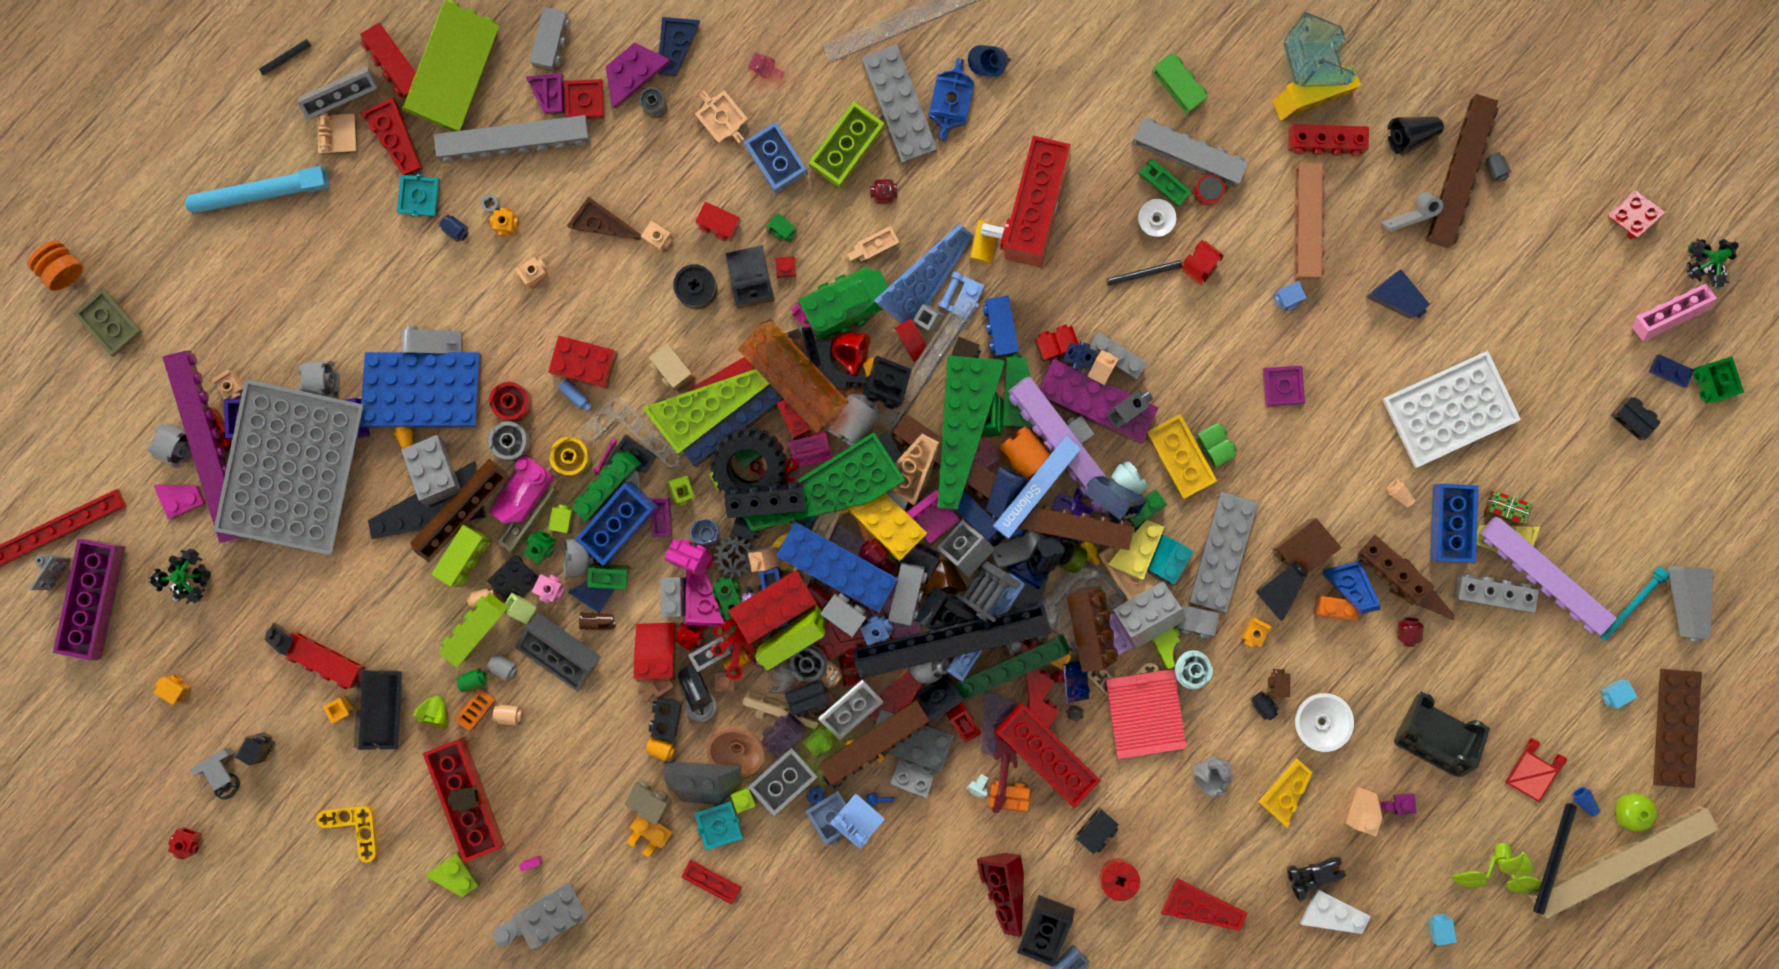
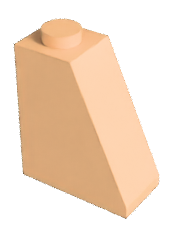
M1357 787L1346 824L1361 832L1377 836L1382 820L1377 793Z

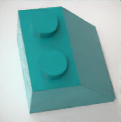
M1161 534L1147 571L1169 584L1175 585L1194 551L1178 541Z

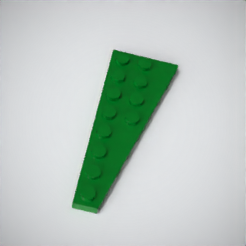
M947 356L937 509H958L1004 366V360Z

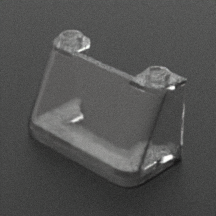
M1085 560L1079 570H1069L1039 603V605L1044 604L1051 633L1055 636L1063 634L1071 651L1075 654L1078 650L1066 596L1080 588L1102 585V589L1106 593L1105 603L1108 607H1118L1126 597L1100 568Z

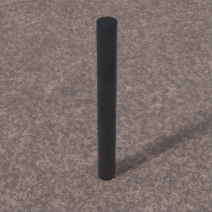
M1178 260L1107 278V284L1110 286L1182 267V262Z

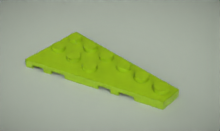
M759 368L643 407V410L677 454H679L770 383Z

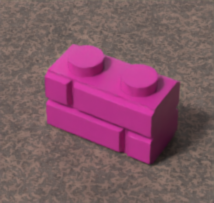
M684 538L681 541L673 539L670 549H668L664 557L665 560L672 565L702 577L712 559V556L707 553L708 549L698 544L694 547L692 542Z

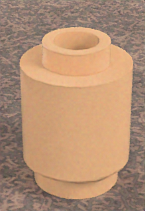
M487 588L470 592V596L467 597L469 608L472 607L475 610L477 608L475 603L481 596L485 598L489 593L497 598L495 590Z
M500 705L494 707L493 722L517 726L518 722L522 721L523 711L520 710L519 706Z

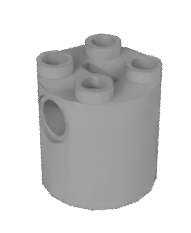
M849 394L828 425L827 431L839 439L844 437L842 441L849 446L867 437L881 416L876 403L867 400V396L863 394Z

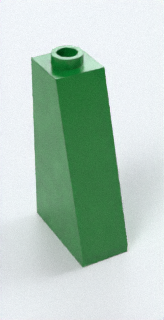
M1011 354L1010 357L1006 358L1003 427L1023 428L1026 426L1032 429L1033 425L1022 417L1020 408L1012 404L1009 400L1010 395L1007 393L1022 379L1031 377L1027 359L1022 358L1021 354Z

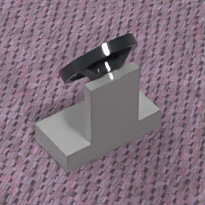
M231 747L221 750L190 769L194 776L204 773L214 790L215 796L221 800L233 797L240 787V779L235 774H228L221 762L234 754ZM231 777H235L236 784L230 782L232 781ZM235 787L230 794L221 797V795L224 792H227L231 788Z

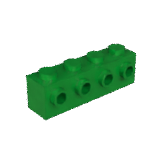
M629 451L615 454L611 459L612 464L609 467H604L598 474L600 476L598 480H593L586 488L588 491L584 495L581 494L574 501L576 505L572 510L585 522L593 519L641 465Z

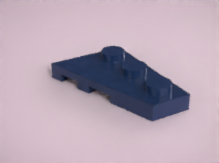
M662 17L659 54L668 58L671 63L660 71L658 75L677 76L701 23L700 20Z

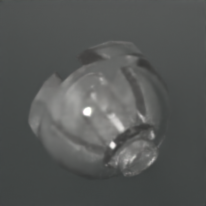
M790 658L774 666L773 669L768 670L767 688L771 689L769 693L785 694V692L793 690L796 684H799L800 680L791 672Z

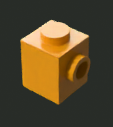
M173 674L163 676L157 681L154 694L170 704L176 705L181 704L191 687L183 683L181 677Z

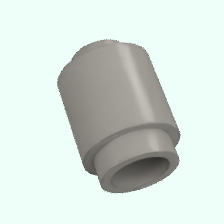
M494 655L487 665L491 673L505 681H508L509 678L513 679L518 671L515 663L501 655Z

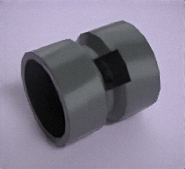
M653 87L642 91L639 101L646 115L651 118L662 117L667 111V102L663 93Z

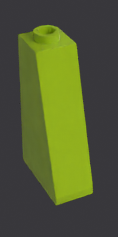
M817 604L758 647L755 657L760 666H763L768 671L824 637L827 618L821 615L822 611Z

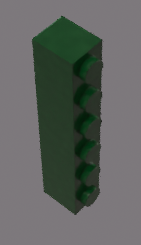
M1061 634L965 677L963 682L959 680L955 684L965 701L1068 655L1071 649L1064 635Z

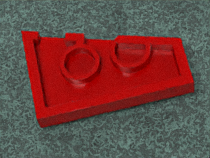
M904 673L879 695L884 702L868 717L877 722L881 709L894 714L911 703L922 683L916 681L910 673Z

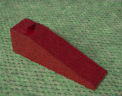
M1001 853L978 858L977 864L981 881L986 883L990 893L987 895L990 900L993 899L997 908L995 913L1004 934L1017 937L1022 936L1024 870L1021 855Z

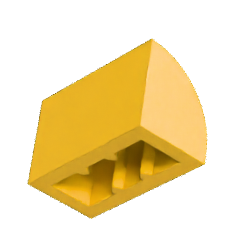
M978 220L970 261L992 265L998 238L982 235L981 228L983 223L997 225Z

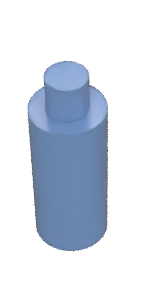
M568 378L558 386V389L579 409L583 408L588 412L592 408L588 403L589 399Z

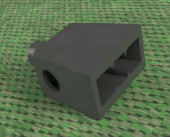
M1148 390L1141 394L1137 391L1108 411L1106 416L1114 427L1118 429L1149 407L1147 403L1153 400V397Z

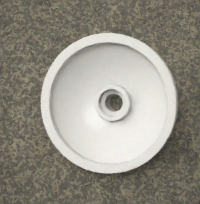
M1319 693L1308 697L1299 706L1295 716V728L1299 738L1305 745L1317 751L1330 752L1341 748L1350 739L1354 728V717L1350 707L1343 699L1333 694ZM1320 718L1324 719V723L1322 725L1318 723V720Z

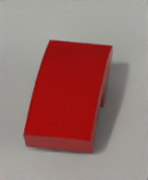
M912 319L895 327L901 342L904 344L913 362L930 353Z

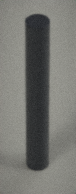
M305 39L259 68V71L262 75H265L311 46V43L308 39Z

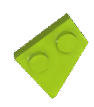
M459 853L426 874L427 878L460 897L465 896L479 886L478 881L466 863H463Z

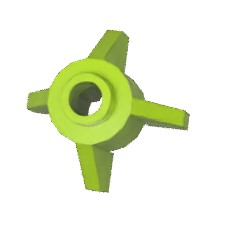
M439 696L428 698L416 708L413 716L418 718L417 722L427 723L445 730L448 724L445 699Z

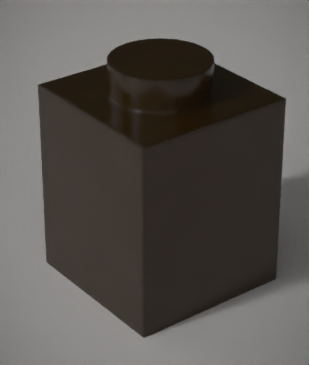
M958 336L951 356L979 358L981 350H978L979 344Z
M477 785L454 789L449 792L448 803L453 811L480 805Z

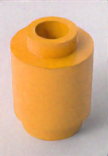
M651 737L645 751L649 755L666 762L668 759H672L675 748H673L674 744Z

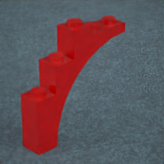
M1026 640L1020 641L1021 652L1038 645L1035 641H1032L1028 647ZM1041 667L1024 674L1028 691L1027 708L1049 729L1059 711L1055 709L1057 705L1049 700H1046V702H1043L1055 681L1051 679L1052 675L1045 670H1042L1040 673L1039 669Z

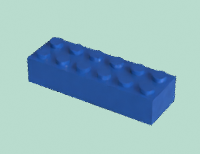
M797 522L793 524L776 555L878 613L898 580L893 575Z

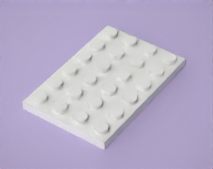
M1488 351L1382 399L1414 468L1521 420Z

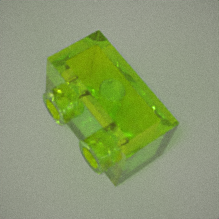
M821 724L802 743L816 757L821 752L825 754L833 747V733Z

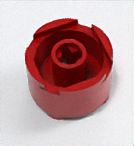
M1201 240L1196 245L1193 256L1189 254L1183 261L1182 272L1201 286L1218 267L1217 262L1222 261L1225 255L1207 241Z
M504 382L494 387L491 391L489 404L492 412L498 418L517 422L522 421L529 414L532 408V396L523 386L514 382ZM509 399L514 401L513 405L507 403Z
M1115 858L1107 861L1102 866L1099 874V883L1109 898L1114 901H1126L1134 897L1139 891L1140 876L1130 862ZM1118 876L1123 878L1121 883L1116 882Z

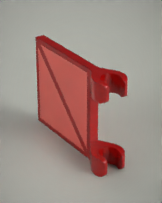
M1530 738L1524 752L1505 783L1540 803L1559 770L1566 764L1567 758L1557 754L1552 765L1533 754L1539 748L1540 742Z

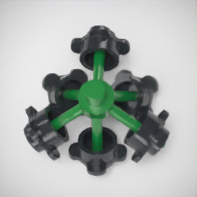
M1697 238L1695 242L1692 241L1688 245L1687 252L1691 259L1696 257V262L1693 264L1687 263L1689 267L1687 269L1688 276L1691 279L1696 278L1701 282V277L1707 274L1710 277V281H1707V283H1712V287L1717 289L1724 287V284L1729 283V281H1727L1728 272L1725 271L1726 268L1722 263L1728 258L1733 260L1737 257L1736 249L1739 247L1738 242H1729L1726 239H1722L1719 241L1720 246L1718 250L1712 251L1711 246L1706 244V240H1699ZM1708 257L1710 258V261L1706 262L1703 265H1700L1698 263L1701 262L1703 259H1707Z
M189 548L186 551H180L183 553L181 557L174 555L169 557L170 566L168 567V572L171 573L170 576L157 568L154 569V574L149 578V582L155 586L156 591L160 592L171 580L174 583L170 586V591L173 592L172 599L180 601V599L187 598L186 604L189 602L195 604L201 601L202 593L206 589L200 590L198 586L192 589L186 580L192 578L195 583H200L201 587H205L211 577V572L205 568L204 564H199L192 574H186L189 564L195 565L198 560H203L198 557L199 553L195 549Z

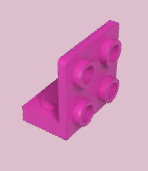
M937 489L907 512L927 532L925 538L929 543H932L959 521V518L952 510L937 509Z

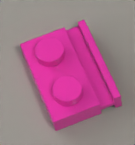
M825 431L788 440L792 458L798 461V467L832 459Z

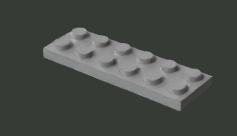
M896 44L863 56L862 61L901 163L903 164L937 151L898 45Z
M1224 492L1219 493L1189 598L1190 603L1227 613L1258 502Z

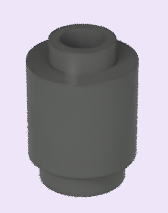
M1500 152L1494 153L1485 159L1487 162L1486 166L1493 180L1501 182L1510 177L1509 174L1512 171L1504 155H1501Z

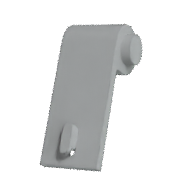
M1423 192L1416 199V210L1382 221L1381 225L1390 232L1399 230L1402 227L1440 214L1443 209V202L1432 193Z
M406 326V330H402V354H447L448 352H461V331L418 330L416 326Z
M1027 531L1023 538L994 546L995 550L991 553V556L999 569L1029 559L1037 541L1047 540V537L1043 533Z

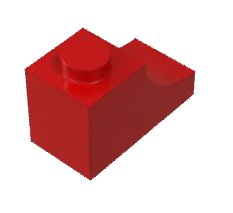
M963 701L946 712L950 722L965 743L982 734Z

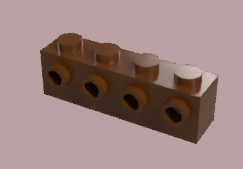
M1376 535L1358 552L1359 560L1364 565H1370L1374 568V573L1379 578H1385L1389 581L1388 585L1394 591H1400L1405 595L1403 598L1411 605L1415 604L1418 606L1435 588L1431 582Z

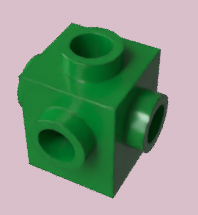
M542 530L535 535L532 533L526 541L528 546L523 554L539 565L555 551L553 546L557 540Z

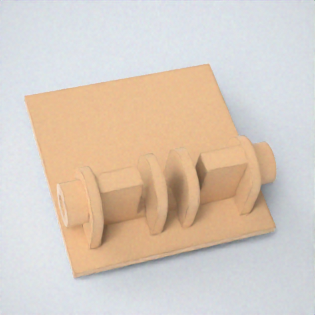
M324 112L317 116L318 153L357 151L355 114L328 115V113Z

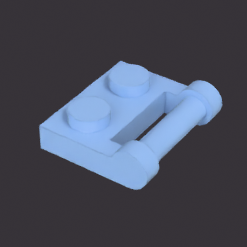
M953 271L951 275L952 280L942 301H939L938 307L969 321L984 285ZM962 282L964 283L963 288L953 307L949 305V302L958 283Z

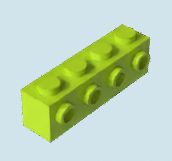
M491 593L485 598L481 596L475 603L477 608L474 611L470 609L463 617L466 621L462 625L458 623L452 630L454 635L451 638L447 636L440 644L443 648L438 654L456 668L508 608Z

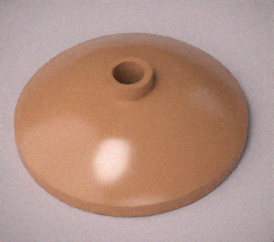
M726 727L718 730L711 736L707 745V756L711 764L741 766V777H746L760 769L764 761L765 750L760 739L749 730L740 727Z

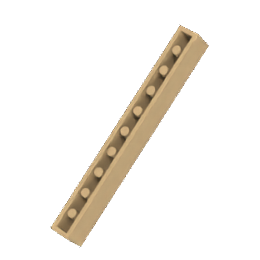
M1698 806L1554 881L1545 914L1540 916L1546 919H1553L1559 915V912L1576 907L1578 902L1588 901L1594 897V894L1609 890L1611 885L1625 882L1630 875L1640 874L1645 871L1646 867L1661 863L1663 858L1677 855L1679 850L1684 847H1692L1696 844V841L1713 836V832L1719 829L1708 808ZM1537 890V891L1532 892L1531 894H1529V896H1530V898L1532 899L1534 905H1535V902H1536V899H1537L1539 890Z

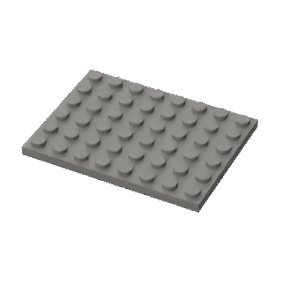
M245 379L213 531L332 555L364 404Z

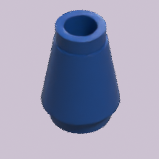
M1586 787L1578 788L1573 793L1574 802L1590 816L1599 814L1600 809L1591 790Z

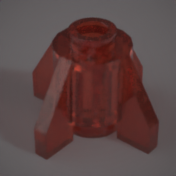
M838 656L842 669L843 686L853 687L865 679H860L854 663V657Z

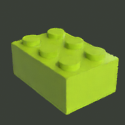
M462 525L431 575L450 587L464 585L470 577L468 575L470 570L475 569L480 562L478 558L481 553H485L488 550L491 538L473 526Z

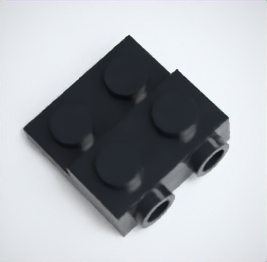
M876 356L862 394L867 396L866 399L871 402H883L886 408H898L903 404L912 369Z
M947 674L915 695L931 722L964 701Z

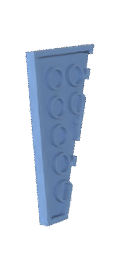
M958 224L879 295L874 302L901 324L909 319L914 320L922 304H930L974 236L964 226Z

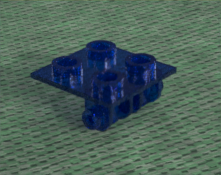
M1080 661L1063 664L1066 703L1089 699L1088 672H1082Z

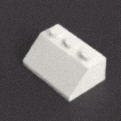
M863 679L818 719L841 740L884 701L876 690Z

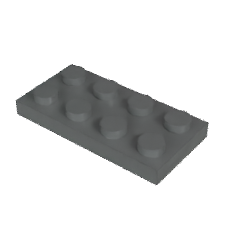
M881 709L875 726L894 715V713ZM927 726L921 731L916 729L911 733V738L905 742L898 741L895 743L896 747L888 752L891 755L941 772L954 735Z

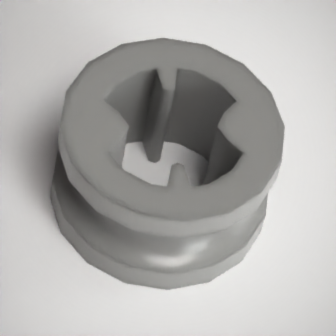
M486 195L481 200V206L486 212L494 213V210H499L500 202L495 196ZM491 199H493L492 201L495 203V205L491 206L489 209V206H487L486 203L490 202Z

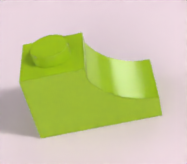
M1176 626L1151 640L1166 669L1175 666L1173 650L1175 645L1180 642L1178 638L1180 633Z

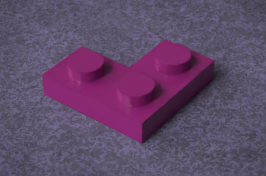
M670 497L650 498L659 507L650 517L652 537H671L673 532Z

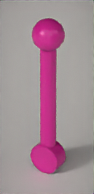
M613 438L599 465L594 468L595 474H599L603 463L617 441Z

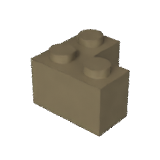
M641 781V783L636 782L624 805L639 812V817L657 825L672 799L668 797L669 794L662 790L657 792L651 789L652 786L644 781Z

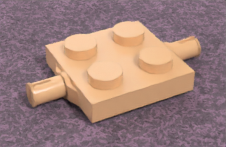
M702 90V93L700 92L698 95L705 103L695 113L699 121L718 144L732 136L738 144L744 142L745 138L738 132L749 121L725 90L710 98L705 90Z

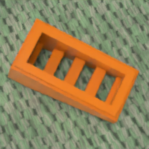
M480 688L459 713L455 721L466 730L473 731L496 699ZM479 696L485 699L488 703L485 705L482 701L478 699ZM476 703L483 709L480 711L473 704ZM471 709L473 712L477 714V717L473 716L468 711ZM464 716L472 720V723L470 724L468 721H466L464 719Z

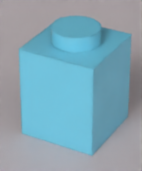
M1620 679L1600 690L1603 694L1602 699L1604 703L1611 708L1618 709L1637 698L1628 680Z
M1435 914L1434 918H1428L1431 941L1438 946L1457 943L1452 918L1446 916V914Z

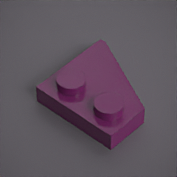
M564 75L526 76L545 114L564 113Z

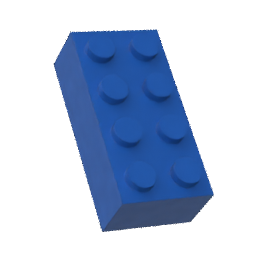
M632 481L626 482L575 540L602 566L610 564L659 507Z
M1433 485L1430 561L1476 563L1478 485Z

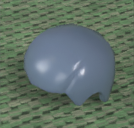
M705 518L695 521L692 528L689 529L690 538L696 545L710 547L718 540L720 530L713 520Z

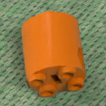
M1024 426L1014 435V440L1010 437L999 448L1001 449V454L1012 468L1030 480L1050 456V453L1032 430Z

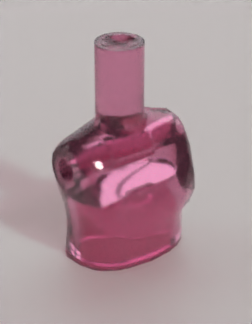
M757 51L754 53L748 66V70L755 72L765 79L771 74L782 79L785 74L784 71L774 67L775 60L773 58L762 55Z

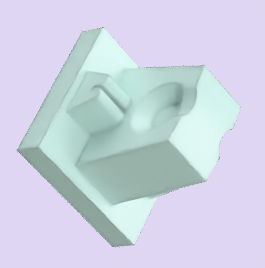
M981 774L976 783L971 781L966 790L974 796L983 799L987 795V789L984 786L988 777Z

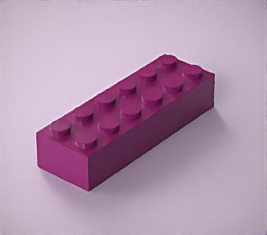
M1055 359L1052 360L1039 388L1050 403L1075 415L1082 416L1084 419L1138 444L1144 441L1159 408L1147 403L1149 406L1147 409L1116 429L1106 416V413L1130 397L1131 394L1107 383L1103 385L1088 377L1087 374Z
M77 539L53 653L86 660L101 659L125 546L91 539Z

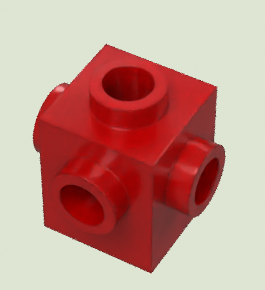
M681 623L675 631L678 635L674 641L691 651L695 645L698 647L703 641L704 637L702 634L707 626L685 625Z
M186 827L176 829L175 834L169 840L168 845L170 847L168 852L173 853V856L178 859H185L195 855L200 847L198 842L202 833Z

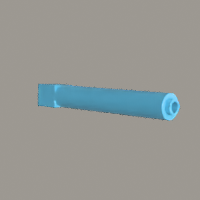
M317 166L298 170L299 173L191 194L187 196L185 206L188 211L195 214L304 191L310 193L330 189L327 170Z

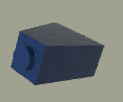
M1401 269L1367 295L1368 299L1409 319L1414 317L1420 318L1427 312L1425 308L1430 305Z
M999 468L986 507V511L991 513V517L997 521L1029 482V479L1015 471Z
M1105 476L1092 478L1088 482V488L1085 492L1086 495L1120 520L1139 516L1147 502V499Z

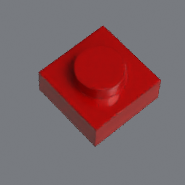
M794 256L775 258L777 278L796 276Z

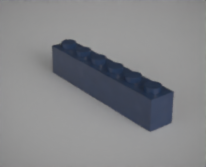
M773 381L682 451L693 466H699L713 455L716 447L726 435H729L735 429L737 431L740 430L741 427L749 428L777 407L776 403L786 399V395L777 383Z

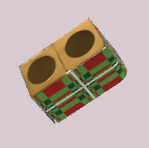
M1491 491L1484 512L1516 524L1525 525L1533 504L1500 492Z

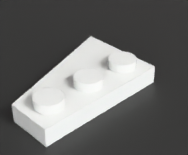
M1316 889L1300 924L1363 934L1371 916Z

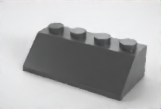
M540 613L527 624L516 646V649L577 692L582 688L601 659V656L582 644L578 639H575Z

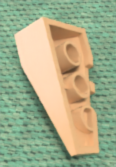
M921 434L895 463L905 482L889 492L915 505L925 493L939 442Z

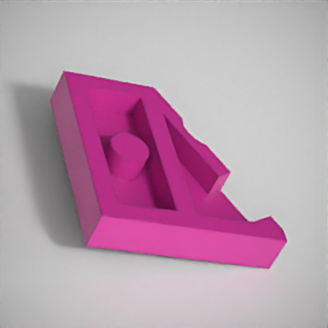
M154 485L168 519H173L206 504L199 486Z

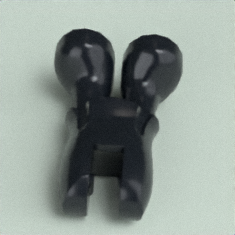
M1340 857L1329 858L1317 864H1309V866L1297 868L1295 865L1287 867L1288 878L1291 883H1294L1291 887L1299 902L1307 899L1308 891L1314 888L1319 889L1323 885L1337 882L1346 877L1344 870L1335 872L1331 870V868L1342 864ZM1311 877L1310 880L1299 882L1302 878Z

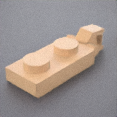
M889 226L857 242V245L853 246L855 250L848 253L847 257L850 263L858 259L861 262L867 261L900 244L893 228Z

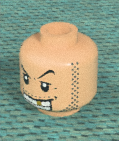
M831 660L827 661V670L824 676L819 679L823 680L826 688L831 686L834 688L843 677L841 667Z

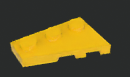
M1296 758L1258 802L1288 828L1290 818L1298 807V800L1301 794L1304 793L1313 772Z

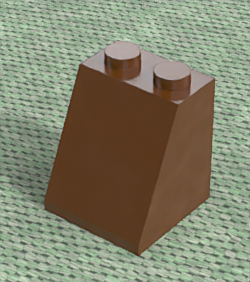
M1312 518L1302 523L1277 544L1273 550L1276 552L1274 554L1281 563L1284 561L1288 566L1296 560L1298 564L1300 563L1305 567L1308 574L1342 547L1317 518Z

